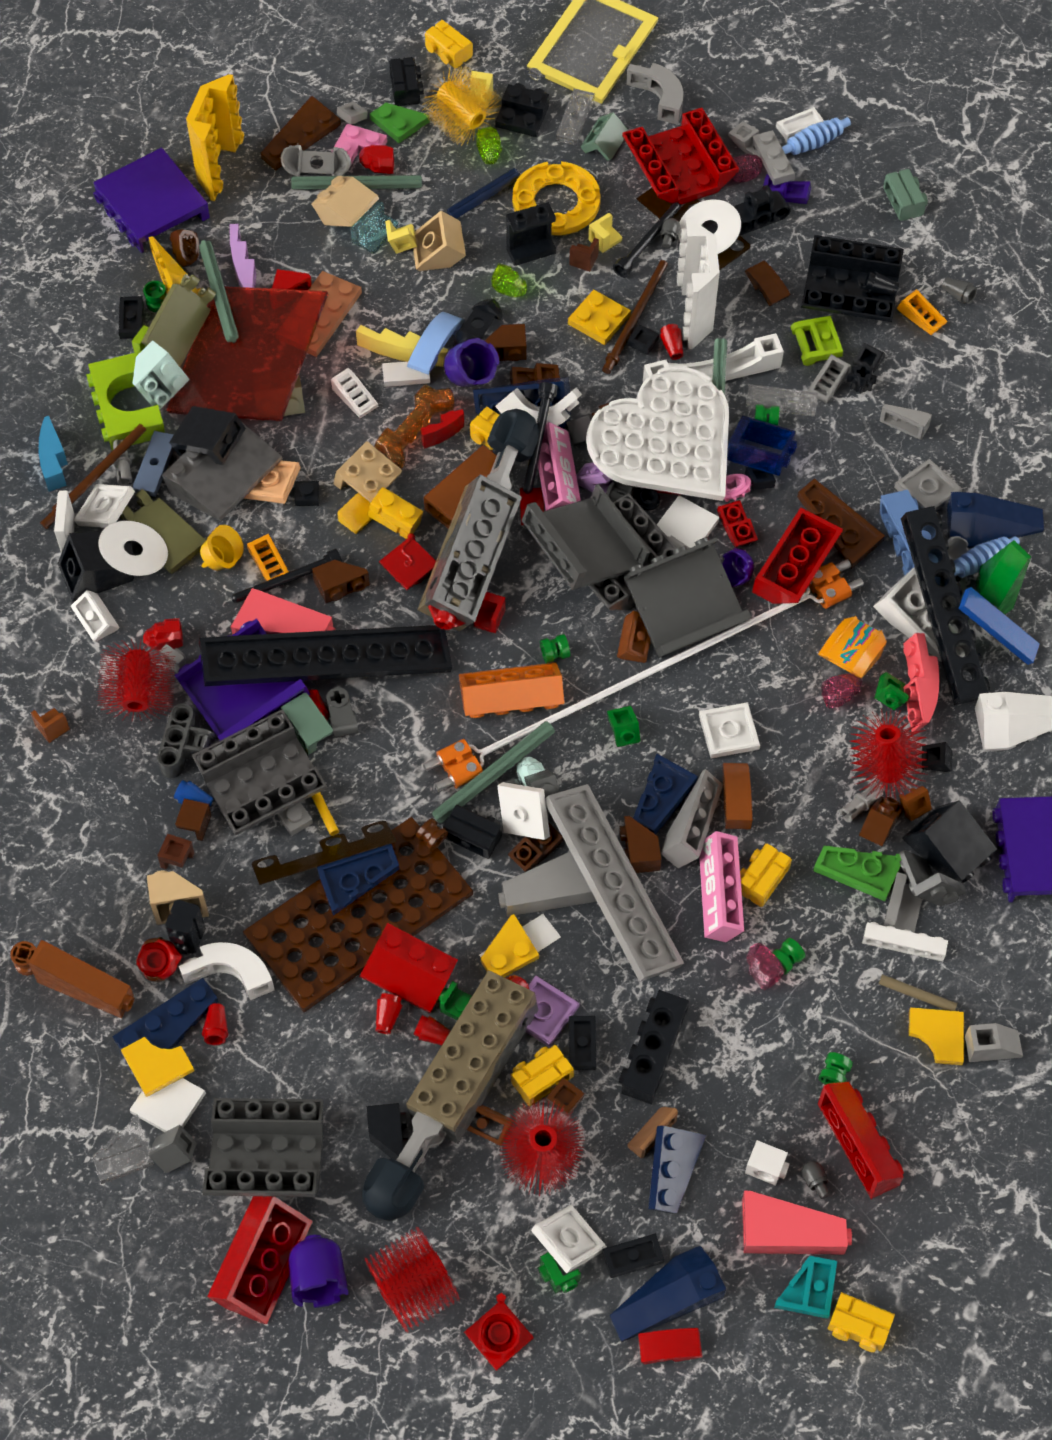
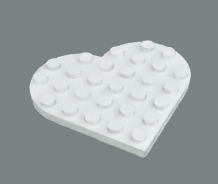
M682 366L659 369L657 373L645 379L636 399L624 398L611 401L609 405L595 413L586 435L589 455L597 468L616 482L635 487L723 501L726 492L729 407L724 393L716 388L711 382L712 379L698 370Z

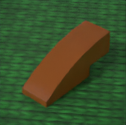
M723 763L725 829H751L753 819L748 763Z

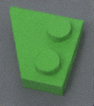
M384 103L370 113V120L398 143H401L430 122L428 114L389 103Z

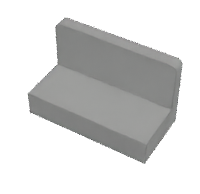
M897 872L883 926H893L900 930L907 929L914 933L922 899L914 896L909 888V884H905L907 874Z

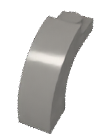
M652 63L650 69L629 64L626 85L655 93L660 98L657 120L678 125L682 115L683 88L676 75L669 69L656 63Z

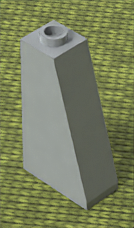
M571 852L565 853L503 882L502 892L498 893L500 908L506 909L507 917L513 914L521 915L597 902Z

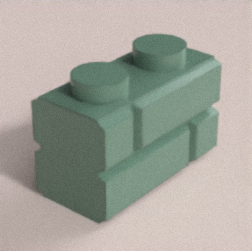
M909 169L887 174L883 189L900 221L922 216L928 204L927 195L921 193L919 189L918 178L916 176L913 177Z

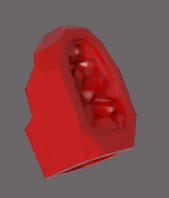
M386 145L364 147L359 154V162L374 173L393 174L394 149Z
M180 618L165 619L163 622L155 623L145 631L143 643L148 645L149 648L155 647L153 650L159 651L166 644L173 649L182 647L183 635Z

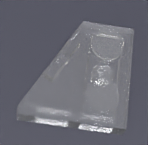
M138 1114L130 1119L131 1122L120 1133L117 1131L110 1138L107 1145L101 1147L92 1156L101 1184L154 1166L153 1160L149 1157L150 1150Z

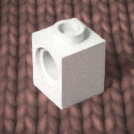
M757 1140L747 1163L745 1173L776 1186L779 1177L784 1179L790 1163L785 1162L788 1152Z

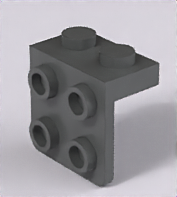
M907 850L899 853L901 857L900 865L911 882L909 883V888L914 896L941 907L945 904L956 902L959 896L967 893L963 883L939 872L933 875L926 859Z

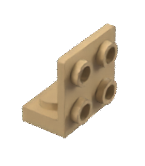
M366 441L336 471L333 484L340 490L346 484L350 485L371 503L382 487L387 489L401 474L402 470Z

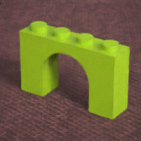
M141 351L88 364L90 373L86 374L89 388H95L91 395L94 406H100V410H96L99 424L104 423L105 428H102L101 431L104 442L110 443L111 450H114L113 442L115 440H124L139 424H142L146 431L132 445L151 441L154 431L165 433L158 405L135 411H122L111 405V401L117 393L124 389L135 387L133 385L136 356Z

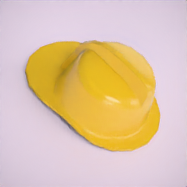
M228 525L216 527L201 546L200 555L204 561L201 566L203 568L209 567L216 571L232 568L244 552V545L238 532Z

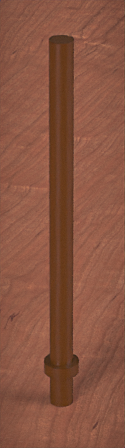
M660 260L611 353L607 354L605 358L606 363L602 368L604 373L610 374L613 367L619 363V356L668 266L665 260Z

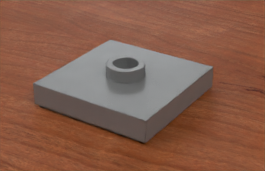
M930 459L898 480L894 486L898 492L908 490L912 498H916L919 509L935 506L936 511L949 502L951 492H962V488Z

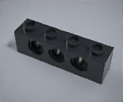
M662 990L658 991L656 998H650L646 1012L650 1013L647 1022L641 1021L637 1032L640 1040L638 1045H632L628 1055V1059L631 1060L628 1069L623 1068L618 1083L622 1084L621 1094L652 1105L686 1016L689 1000ZM665 1019L669 1024L660 1026L655 1021ZM655 1042L659 1045V1048L652 1050L646 1044ZM640 1066H646L651 1071L649 1073L643 1074L640 1073L637 1070V1068Z

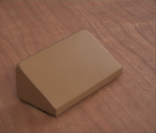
M661 1107L628 1143V1148L640 1158H644L655 1146L657 1126L672 1127L677 1121L678 1110L671 1107Z

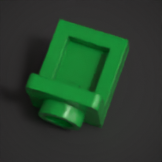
M885 672L879 678L874 698L892 710H896L908 701L909 695L904 692L903 687L905 683Z
M549 1252L540 1256L541 1266L538 1267V1271L545 1283L550 1282L555 1294L560 1291L567 1293L578 1286L577 1282L581 1280L579 1269L563 1276L555 1259Z

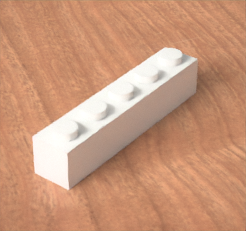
M867 922L862 943L943 962L948 940H944L942 937H930L924 933H913L907 929H896L893 926H882L876 922Z

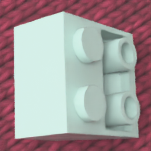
M152 340L136 356L133 385L151 406L158 405L160 410L190 379L171 355Z

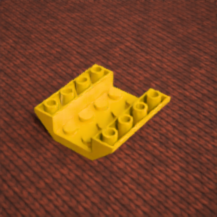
M231 74L200 86L186 118L196 178L211 201H215L218 193H221L223 189V180L220 178L221 166L218 165L220 151L226 150L236 153L239 144H242L244 140V132L241 130L242 117L239 116L240 102L237 101L236 97L237 85H235L234 77Z

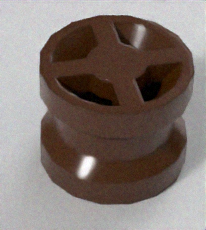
M431 818L420 827L416 833V838L424 841L426 847L433 851L446 839L448 831L438 827L437 821Z

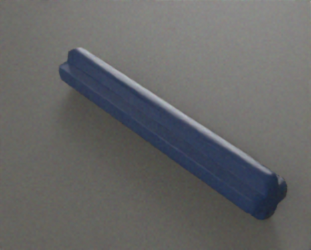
M512 168L449 207L447 214L457 219L515 183L520 177L519 171L516 168Z

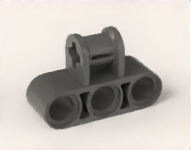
M179 703L172 708L158 751L157 760L161 773L167 778L178 777L183 771L186 759L194 760L192 755L209 747L215 739V735L211 731L196 728L192 707L186 703ZM187 717L186 720H179L180 718ZM175 739H182L179 742H172ZM168 761H175L172 764H165Z

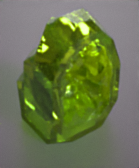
M491 126L479 129L476 133V145L481 159L485 164H495L502 151L500 136L497 130Z
M497 265L492 275V287L497 292L510 297L525 295L528 291L526 280L521 278L519 273L514 271L511 266Z

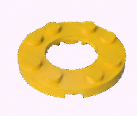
M562 161L561 164L548 165V162L540 163L523 172L515 182L512 196L515 212L536 206V194L547 185H565L577 194L578 202L573 210L567 211L566 214L554 213L556 221L552 223L551 235L576 233L588 226L598 214L600 208L599 185L587 170L578 165Z

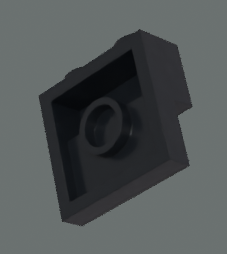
M520 83L508 84L502 98V106L495 120V127L537 137L549 108V94L541 88L531 90L525 88Z

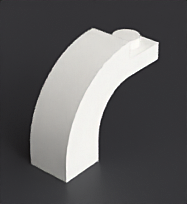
M518 388L496 405V408L501 413L512 409L527 411L535 418L537 423L540 407L530 403ZM577 388L573 389L555 405L549 406L546 424L550 422L559 426L570 417L565 409L571 411L579 404L577 399L582 394Z
M219 942L200 946L201 957L189 958L179 966L185 985L214 973H228L237 977L242 982L250 1000L275 990L272 978L263 961L249 949L237 944Z

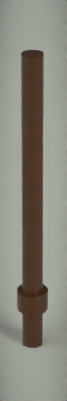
M139 424L69 493L71 504L146 431L142 424ZM57 503L52 507V511L40 522L46 530L55 522Z

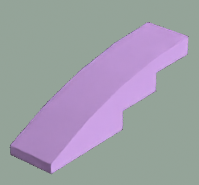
M230 224V247L235 276L248 307L254 309L256 289L254 259H248L247 242L241 241L239 224Z

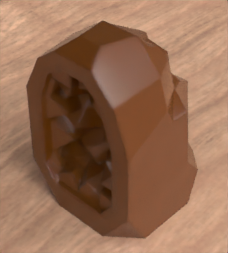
M184 229L173 231L170 234L173 254L178 264L188 267L197 261L199 256L197 233Z

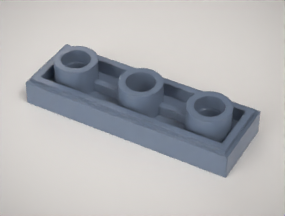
M154 431L132 487L135 493L143 489L149 496L156 497L163 480L162 474L166 471L174 448L169 443L174 434Z

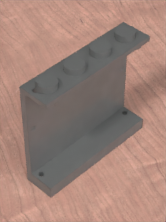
M599 484L595 485L591 498L544 512L536 502L527 504L522 518L523 524L572 590L630 573L629 568L641 563L645 566L650 554L647 546L642 542L633 527L629 525L620 510L616 508Z
M704 537L694 542L696 546L687 549L686 545L673 551L674 555L667 558L664 554L651 560L652 564L645 567L642 563L629 568L630 573L624 577L658 658L733 628L752 618L748 609L742 611L714 547V544L718 541L717 537L711 540L708 537Z

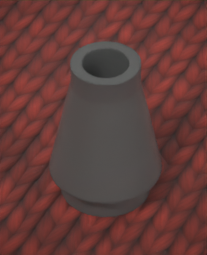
M949 277L945 278L941 287L942 290L949 293L962 304H970L977 293V288L973 286V283Z

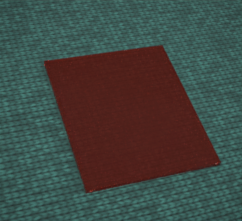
M224 286L239 338L236 339L235 343L226 341L213 298L207 305L211 311L194 340L182 369L190 380L171 398L166 411L171 414H187L192 406L236 413L238 418L282 421L328 297V292Z

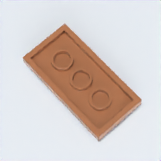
M322 271L277 333V340L317 357L362 294L361 287Z

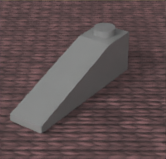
M706 769L701 772L670 827L660 852L677 868L699 858L723 784Z

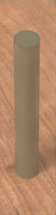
M883 974L879 981V984L947 1011H955L958 1004Z

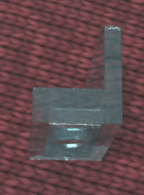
M378 200L351 227L352 243L373 254L388 239L385 221L390 220L395 228L398 227V221L385 215L383 202Z

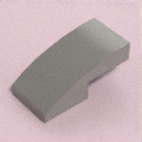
M742 121L728 133V136L745 154L762 165L760 156L752 143V136L759 134V130Z

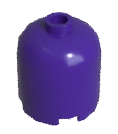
M473 338L451 348L444 358L443 366L446 376L452 383L461 387H471L488 383L495 377L497 365H499V357L491 343L488 344L484 340H480V338Z
M309 1235L293 1247L289 1254V1269L294 1304L302 1307L303 1302L313 1303L314 1308H319L340 1302V1295L342 1294L348 1295L342 1253L336 1242L320 1235Z

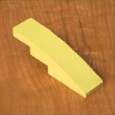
M362 325L356 330L358 346L405 362L409 361L421 337L411 331L403 337L386 328L379 334ZM443 347L438 354V362L435 366L444 367V358L449 351L448 349Z

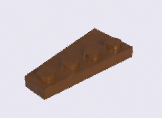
M311 96L263 149L261 159L275 171L282 167L280 157L286 147L301 145L302 151H305L341 125L340 118Z
M815 478L798 492L797 498L807 511L843 529L834 547L844 560H849L851 569L884 541V534Z

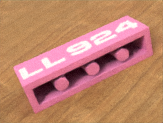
M548 422L545 426L538 460V470L546 511L581 501L569 432Z
M715 831L705 838L699 856L704 937L728 942L744 932L737 836Z

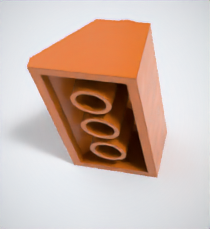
M556 662L459 674L465 716L470 715L471 718L483 717L485 713L505 715L510 710L529 712L533 711L535 707L543 706L545 709H554L559 707L560 704H565L562 674Z

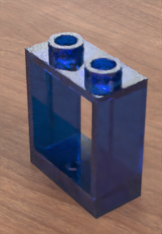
M742 415L729 440L727 460L780 476L783 467L788 468L791 455H794L798 443L794 441L796 431ZM749 440L782 450V452L778 454L745 444L744 442Z

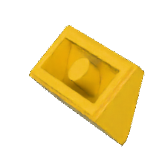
M357 493L338 511V521L357 534L372 520L368 516L370 502Z

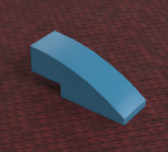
M46 416L44 417L39 436V459L43 476L50 492L67 486L61 467L68 465L50 417Z

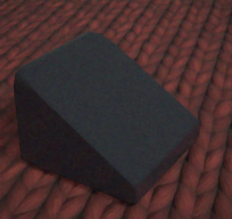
M863 343L853 364L857 366L867 365L874 369V373L886 354Z
M946 742L922 746V751L927 752L922 754V759H927L921 763V766H926L922 768L923 770L952 771L953 751Z

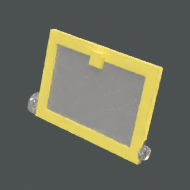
M573 0L527 64L528 74L533 80H539L540 77H544L602 104L658 22V17L620 0Z

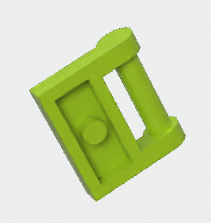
M831 315L798 321L791 325L792 334L796 335L802 353L801 360L803 365L810 366L817 361L828 360L831 354L837 358L843 356V349ZM810 330L816 351L810 350L805 331Z

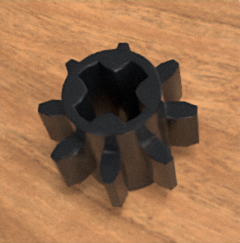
M864 364L857 367L853 366L851 373H848L847 382L851 383L850 389L860 394L867 390L872 391V386L876 384L877 376L872 375L874 369Z

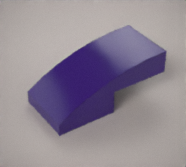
M766 174L763 186L768 185L772 192L779 191L786 202L808 203L811 191L810 181H788L773 185L769 175Z

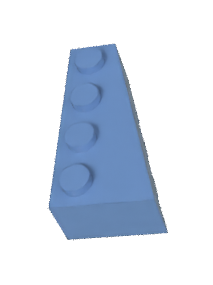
M908 490L882 495L880 500V515L889 538H893L897 557L902 556L904 565L902 570L905 575L914 568L901 518L906 512L919 509L916 498H912ZM922 530V536L930 540V533ZM928 554L930 561L938 563V559L934 554ZM935 577L936 583L940 586L941 578Z

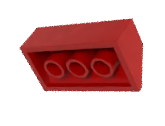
M800 507L758 573L752 593L773 604L799 603L843 532V529Z
M850 1082L828 1083L823 1086L818 1106L870 1199L900 1186L904 1174L903 1168L897 1159L894 1160L889 1152L890 1146L883 1135L880 1136L876 1130V1121L873 1115L864 1109L862 1105L863 1099L858 1089H853Z
M253 1196L207 1297L230 1311L267 1324L290 1274L289 1254L296 1244L305 1239L313 1221L275 1196Z

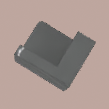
M592 414L566 422L573 444L586 441L587 430L593 418Z
M178 1125L155 1138L149 1157L165 1173H169L191 1161L197 1142L181 1125Z

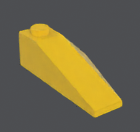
M153 236L148 237L153 258L168 294L173 284L180 285L183 276L187 273ZM195 287L192 291L198 295L200 288L196 289Z

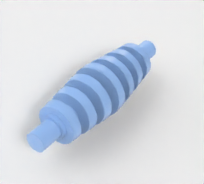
M848 117L842 120L832 118L831 120L812 124L795 134L794 137H790L787 140V144L782 146L785 155L788 153L797 155L814 150L815 148L818 149L841 135L844 131L843 128L851 125L850 119Z
M1016 536L1010 539L1000 537L976 545L967 553L954 560L956 568L954 575L963 578L978 573L982 564L1013 540L1020 544L1019 538Z

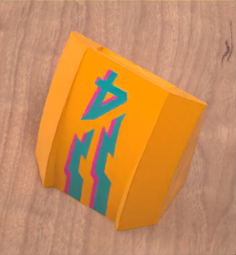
M854 616L844 619L838 625L818 655L862 679L880 659L887 641L882 630L878 631Z

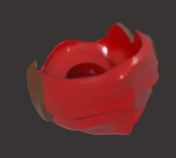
M162 937L151 938L142 945L136 959V965L147 980L162 982L175 973L182 956L171 941L165 940Z

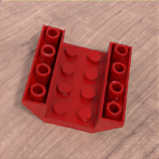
M702 107L682 113V125L664 132L648 136L642 126L622 133L623 138L658 198L669 203L678 202L682 205L718 193L739 172V167Z

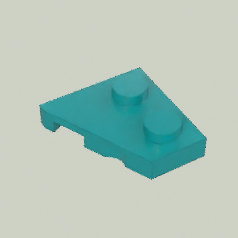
M809 1255L801 1269L795 1274L787 1288L776 1300L774 1308L828 1319L830 1316L837 1261Z

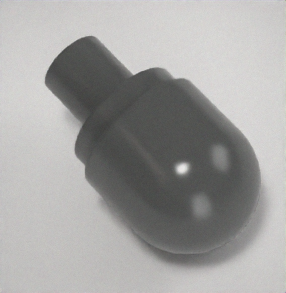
M668 218L664 221L661 229L663 248L669 249L671 243L678 238L680 231L678 220Z
M809 1161L804 1164L802 1176L807 1186L812 1191L816 1190L820 1199L828 1197L830 1195L826 1186L828 1177L823 1167L816 1161Z

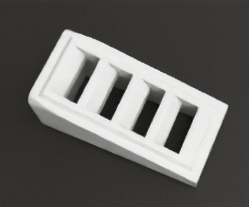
M349 368L331 379L332 390L359 418L379 407L376 400ZM365 400L367 401V403H365L361 407H358L360 403L364 402Z

